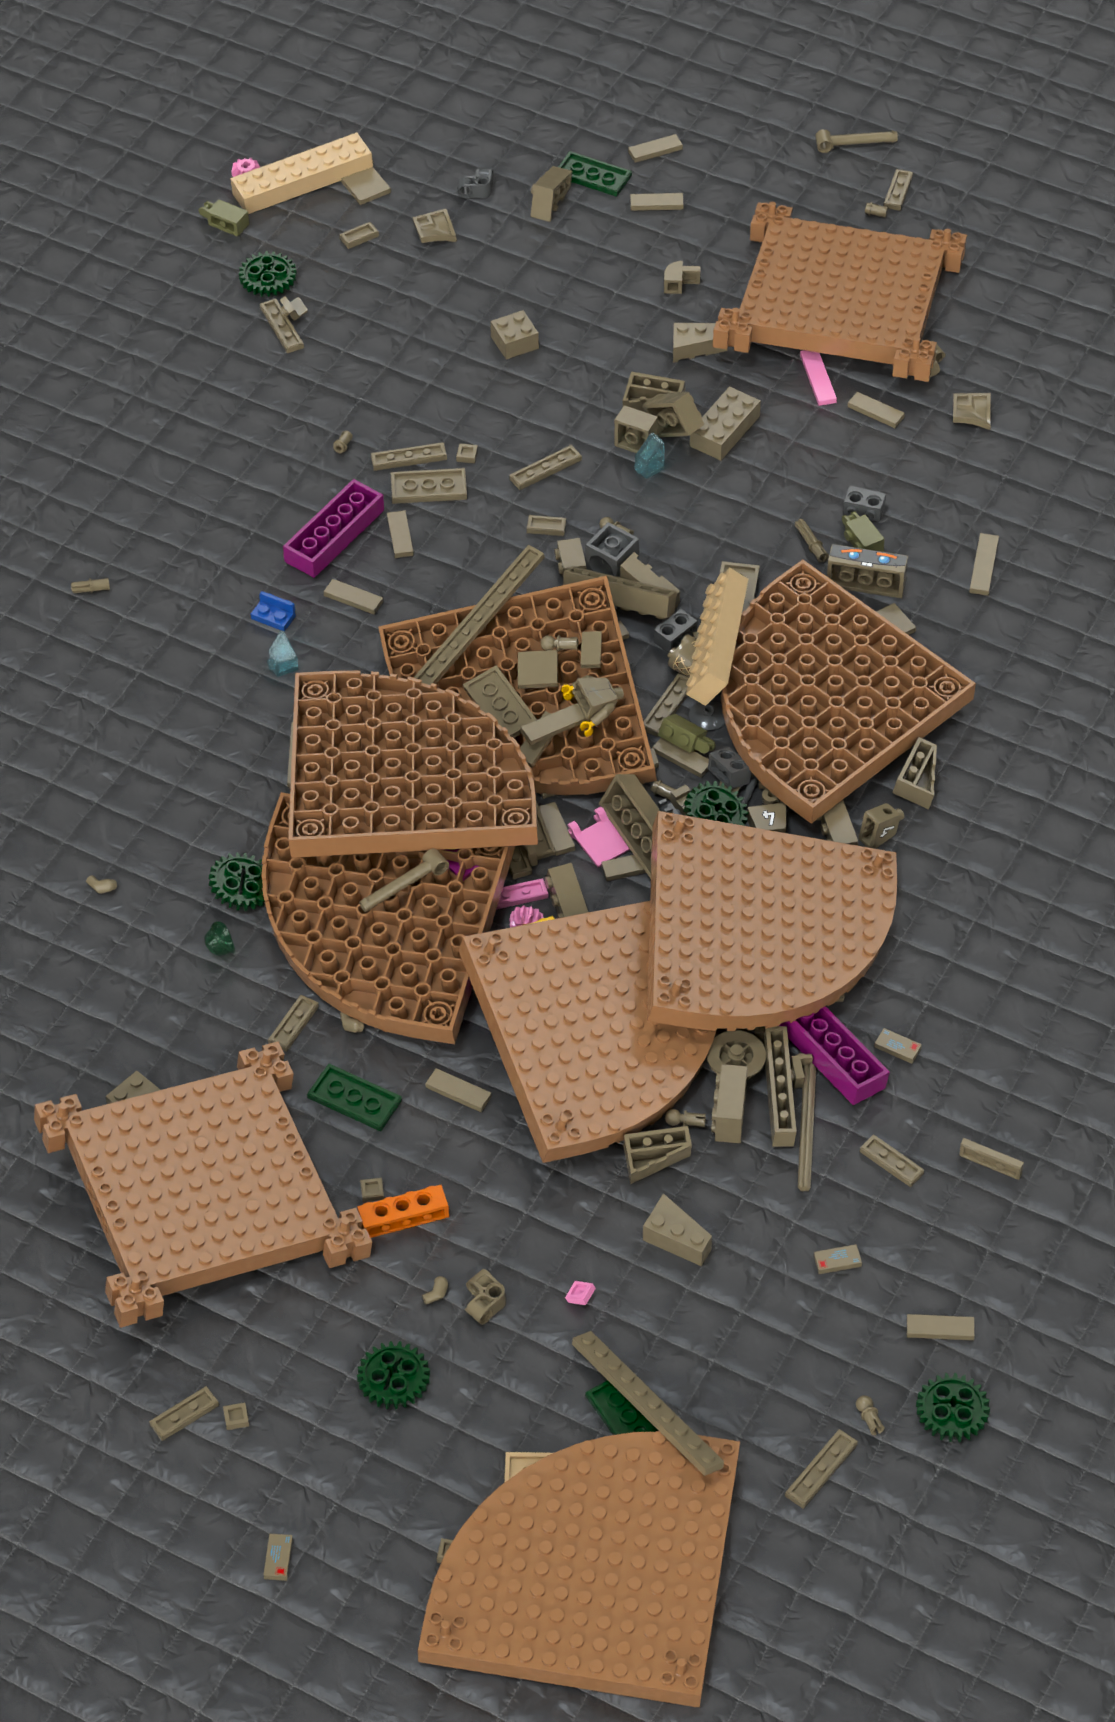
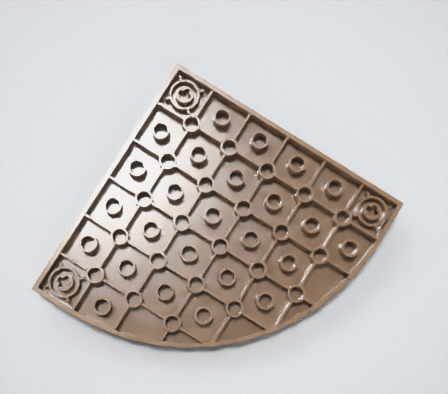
M801 560L760 592V595L750 602V606L746 611H743L729 681L721 690V703L729 736L738 754L748 765L749 770L771 793L812 824L915 745L918 737L924 738L974 699L976 683L805 560Z
M607 576L510 597L436 683L437 688L444 691L446 689L458 693L460 698L472 701L464 690L463 684L497 665L538 720L545 711L552 714L578 703L575 696L568 701L564 699L561 691L563 685L572 686V683L577 678H582L586 675L596 678H607L613 688L621 687L623 689V699H618L615 710L598 726L594 725L592 727L593 734L586 737L584 732L589 728L581 731L580 725L554 735L533 768L530 767L531 775L534 779L535 793L589 795L605 792L616 774H635L641 784L657 781L655 766ZM476 605L379 626L389 675L397 674L398 678L407 679L408 676L414 678ZM602 631L601 668H581L582 632ZM547 635L557 639L558 635L561 637H578V650L561 649L557 651L558 687L518 689V652L545 651L540 643L541 639ZM523 734L514 738L521 748L526 738Z
M361 671L295 673L288 836L291 858L424 851L432 848L443 850L538 844L534 779L532 778L526 757L522 754L517 741L508 734V730L505 727L502 728L492 714L483 712L478 704L471 700L466 701L460 698L459 694L452 690L446 689L444 691L437 688V685L434 683L431 685L424 684L422 680L409 676L407 679L398 678L397 674L386 676L379 675V672L371 671V674H362Z
M281 792L264 844L261 873L262 891L270 925L277 943L290 966L302 981L320 998L340 1012L364 1024L381 1029L384 1032L455 1044L473 987L459 953L460 944L464 936L490 932L516 846L462 848L458 852L438 850L446 860L459 863L460 869L457 876L449 868L438 876L430 872L369 911L364 912L359 901L423 863V855L428 850L291 858L288 841L290 794ZM474 865L480 866L474 868L471 876L463 881L466 869H470Z
M658 811L652 826L647 1021L716 1031L717 1028H726L727 1031L747 1028L748 1031L754 1030L755 1027L765 1026V1028L780 1026V1023L787 1021L792 1023L797 1018L810 1016L814 1012L817 1013L824 1006H830L839 1000L840 996L846 992L848 993L861 977L865 976L877 958L890 929L897 896L896 852Z
M650 901L469 935L462 938L459 948L460 956L543 1163L607 1148L610 1144L624 1141V1134L639 1133L646 1126L654 1124L665 1112L672 1109L674 1104L688 1091L690 1085L699 1074L712 1045L716 1031L647 1021Z
M660 1431L633 1432L584 1441L552 1453L521 1470L499 1486L478 1506L461 1527L445 1553L435 1576L426 1607L418 1646V1662L700 1708L740 1441L698 1435L724 1461L723 1469L706 1476Z

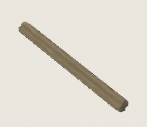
M813 1063L803 1067L805 1078L802 1087L798 1188L802 1192L809 1191L811 1187L816 1067Z

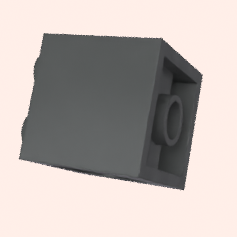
M608 522L586 544V569L620 577V565L634 552L639 555V538Z

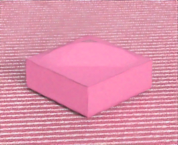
M575 1281L565 1298L568 1303L586 1305L596 1288L593 1283Z

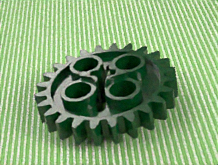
M266 251L264 255L258 252V256L252 254V259L246 258V262H242V267H239L240 284H243V289L247 288L248 292L253 291L254 295L260 293L261 297L264 294L270 297L271 293L277 296L278 291L284 293L283 289L289 290V285L293 286V281H296L297 271L295 263L292 262V259H288L287 255L283 257L282 253L275 255V251L271 254Z
M706 781L704 786L699 783L697 788L693 787L691 792L688 793L684 802L685 808L683 812L687 813L686 816L746 826L745 824L748 821V818H746L748 811L745 810L747 804L741 803L744 798L737 797L738 791L731 792L732 786H729L727 789L724 788L723 782L720 786L717 785L716 781L712 785Z
M236 852L235 857L228 853L227 858L221 856L220 861H215V865L211 867L209 874V886L212 887L211 893H216V899L222 898L221 904L228 902L229 908L236 905L238 911L240 906L244 907L245 911L248 910V906L253 910L256 909V905L262 907L263 902H265L262 891V859L255 861V855L247 858V853L240 857L238 852ZM242 868H244V869H245V874H244L243 884H242V885H243V888H242L241 895H239L238 892H239V886H240V882H241V877H240V876H241V873H242Z
M390 1341L388 1347L381 1343V1349L378 1350L373 1346V1354L366 1352V1359L360 1360L361 1366L357 1368L359 1389L363 1390L364 1397L369 1396L370 1403L377 1400V1407L385 1403L386 1409L390 1407V1404L394 1405L395 1410L398 1409V1404H402L406 1408L407 1401L414 1404L415 1396L422 1398L421 1391H427V1384L430 1383L428 1360H424L423 1353L418 1354L417 1347L411 1350L409 1343L405 1347H402L401 1341L398 1342L397 1346H394L393 1342Z
M945 1373L944 1379L936 1375V1382L929 1379L928 1386L922 1385V1392H918V1400L916 1401V1415L920 1416L919 1423H925V1431L932 1428V1436L939 1433L940 1440L948 1436L949 1442H952L953 1437H956L961 1442L962 1436L970 1440L971 1433L977 1436L978 1430L984 1429L990 1413V1407H988L990 1400L985 1399L987 1392L981 1391V1384L974 1386V1379L966 1381V1375L959 1379L957 1373H954L953 1378H950L948 1373ZM960 1417H966L967 1420L960 1419Z

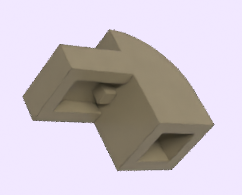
M683 261L673 262L668 265L664 272V293L682 294V284H700V266H683Z

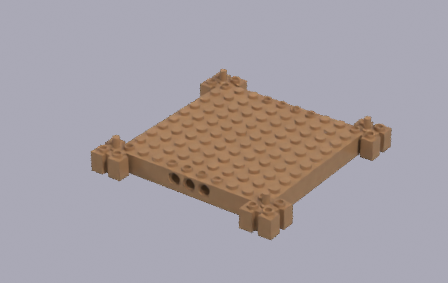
M758 202L755 215H753L751 221L750 240L762 242L740 309L721 308L718 321H716L713 330V347L727 349L730 346L734 347V351L748 353L751 342L887 363L893 364L892 376L907 378L910 375L914 376V380L929 382L935 361L937 342L922 340L942 267H946L945 271L960 272L965 255L967 235L958 232L951 235L950 229H945L944 231L932 229L928 240L920 237L915 238L889 234L887 232L870 231L868 229H857L849 226L844 227L816 221L800 220L798 218L793 219L792 207L781 205L776 208L775 202H770L769 204Z
M279 1041L263 1045L260 1052L256 1051L255 1047L239 1051L238 1070L91 1109L82 1111L77 1094L60 1098L59 1104L56 1105L52 1103V1100L35 1104L34 1121L39 1133L43 1132L42 1140L47 1152L65 1149V1143H67L120 1269V1274L106 1277L105 1289L110 1305H115L114 1314L120 1328L136 1324L139 1316H144L145 1320L163 1316L164 1300L162 1296L320 1251H323L324 1259L329 1268L345 1264L347 1257H352L353 1261L370 1257L372 1240L366 1228L361 1229L363 1221L357 1208L342 1211L339 1218L337 1217L280 1094L282 1091L292 1089L294 1073L288 1061H284V1052Z

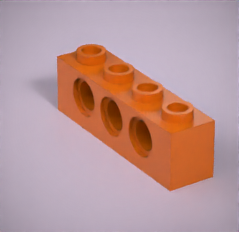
M442 1185L428 1186L422 1190L409 1191L403 1195L386 1197L380 1201L367 1202L357 1206L363 1221L362 1229L366 1228L370 1238L449 1217V1207Z

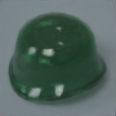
M219 921L214 922L204 936V943L208 950L216 956L235 953V947L227 926Z

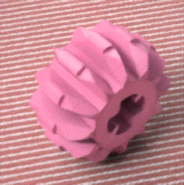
M244 157L243 160L238 159L237 162L233 163L232 176L235 177L260 168L257 160H252V158L245 159Z
M523 905L522 908L516 907L510 914V928L536 922L544 918L543 913L539 912V909H533L532 906L526 907Z

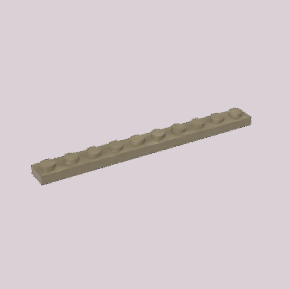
M528 545L414 678L422 680L424 684H436L545 558L544 553Z
M592 1331L573 1337L572 1345L704 1476L723 1469L724 1461Z

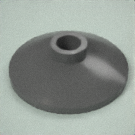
M711 700L706 706L698 702L689 711L690 722L707 730V732L719 730L726 724L723 717L722 704L717 701Z

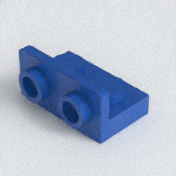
M261 591L259 594L260 602L251 612V619L285 632L296 617L295 604L289 600H284L273 594Z

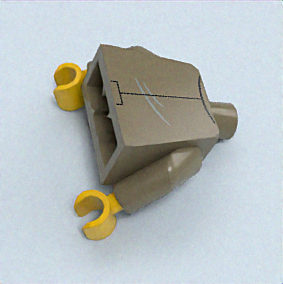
M589 675L577 678L572 683V686L563 685L561 688L564 699L568 701L575 696L586 719H591L590 722L584 721L580 725L581 731L589 728L584 732L586 737L593 734L592 727L594 725L598 726L615 710L618 699H623L624 696L623 689L621 687L613 688L607 678H596Z

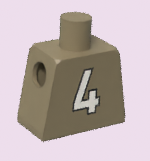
M785 803L748 807L747 818L750 827L786 833Z
M887 803L866 811L858 839L868 848L876 849L896 834L899 821L904 819L903 811L899 808L894 809Z

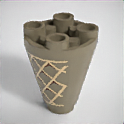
M689 634L684 636L681 644L677 648H672L667 655L670 658L668 666L687 677H690L689 669L693 663L692 655L696 649V638L694 636L691 637Z

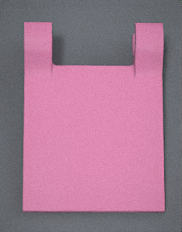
M601 806L594 810L596 813L594 819L597 822L594 825L581 831L575 821L568 824L571 838H574L597 868L601 867L602 861L615 859L630 851V848L608 819L605 810Z

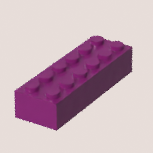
M353 479L283 546L284 562L315 578L384 511L383 494Z
M826 1006L819 1009L817 1013H812L810 1016H802L792 1021V1023L790 1021L780 1023V1026H787L788 1039L802 1053L806 1055L812 1054V1063L852 1105L886 1088L890 1071Z

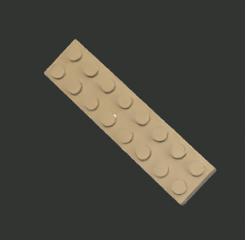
M354 133L230 178L232 193L240 206L250 214L336 183L345 176L373 167L372 153L359 134Z
M730 567L725 573H720L714 584L711 583L706 589L705 593L707 596L703 603L704 610L700 616L701 624L697 630L699 634L695 641L696 649L692 655L693 663L689 669L690 677L686 683L688 686L686 695L705 706L728 684L748 584V578Z

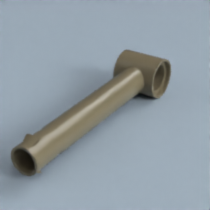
M823 129L816 133L815 138L818 150L821 153H827L832 150L833 146L897 142L898 134L897 131L892 130L890 132L831 135L828 130Z
M432 848L423 855V863L359 901L361 908L364 912L369 911L430 872H433L436 876L443 874L449 867L448 861L437 849Z

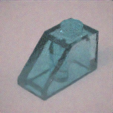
M654 433L648 436L635 455V470L646 479L664 470V442Z
M280 631L269 649V659L267 660L270 671L273 670L276 677L299 670L297 656L284 631Z

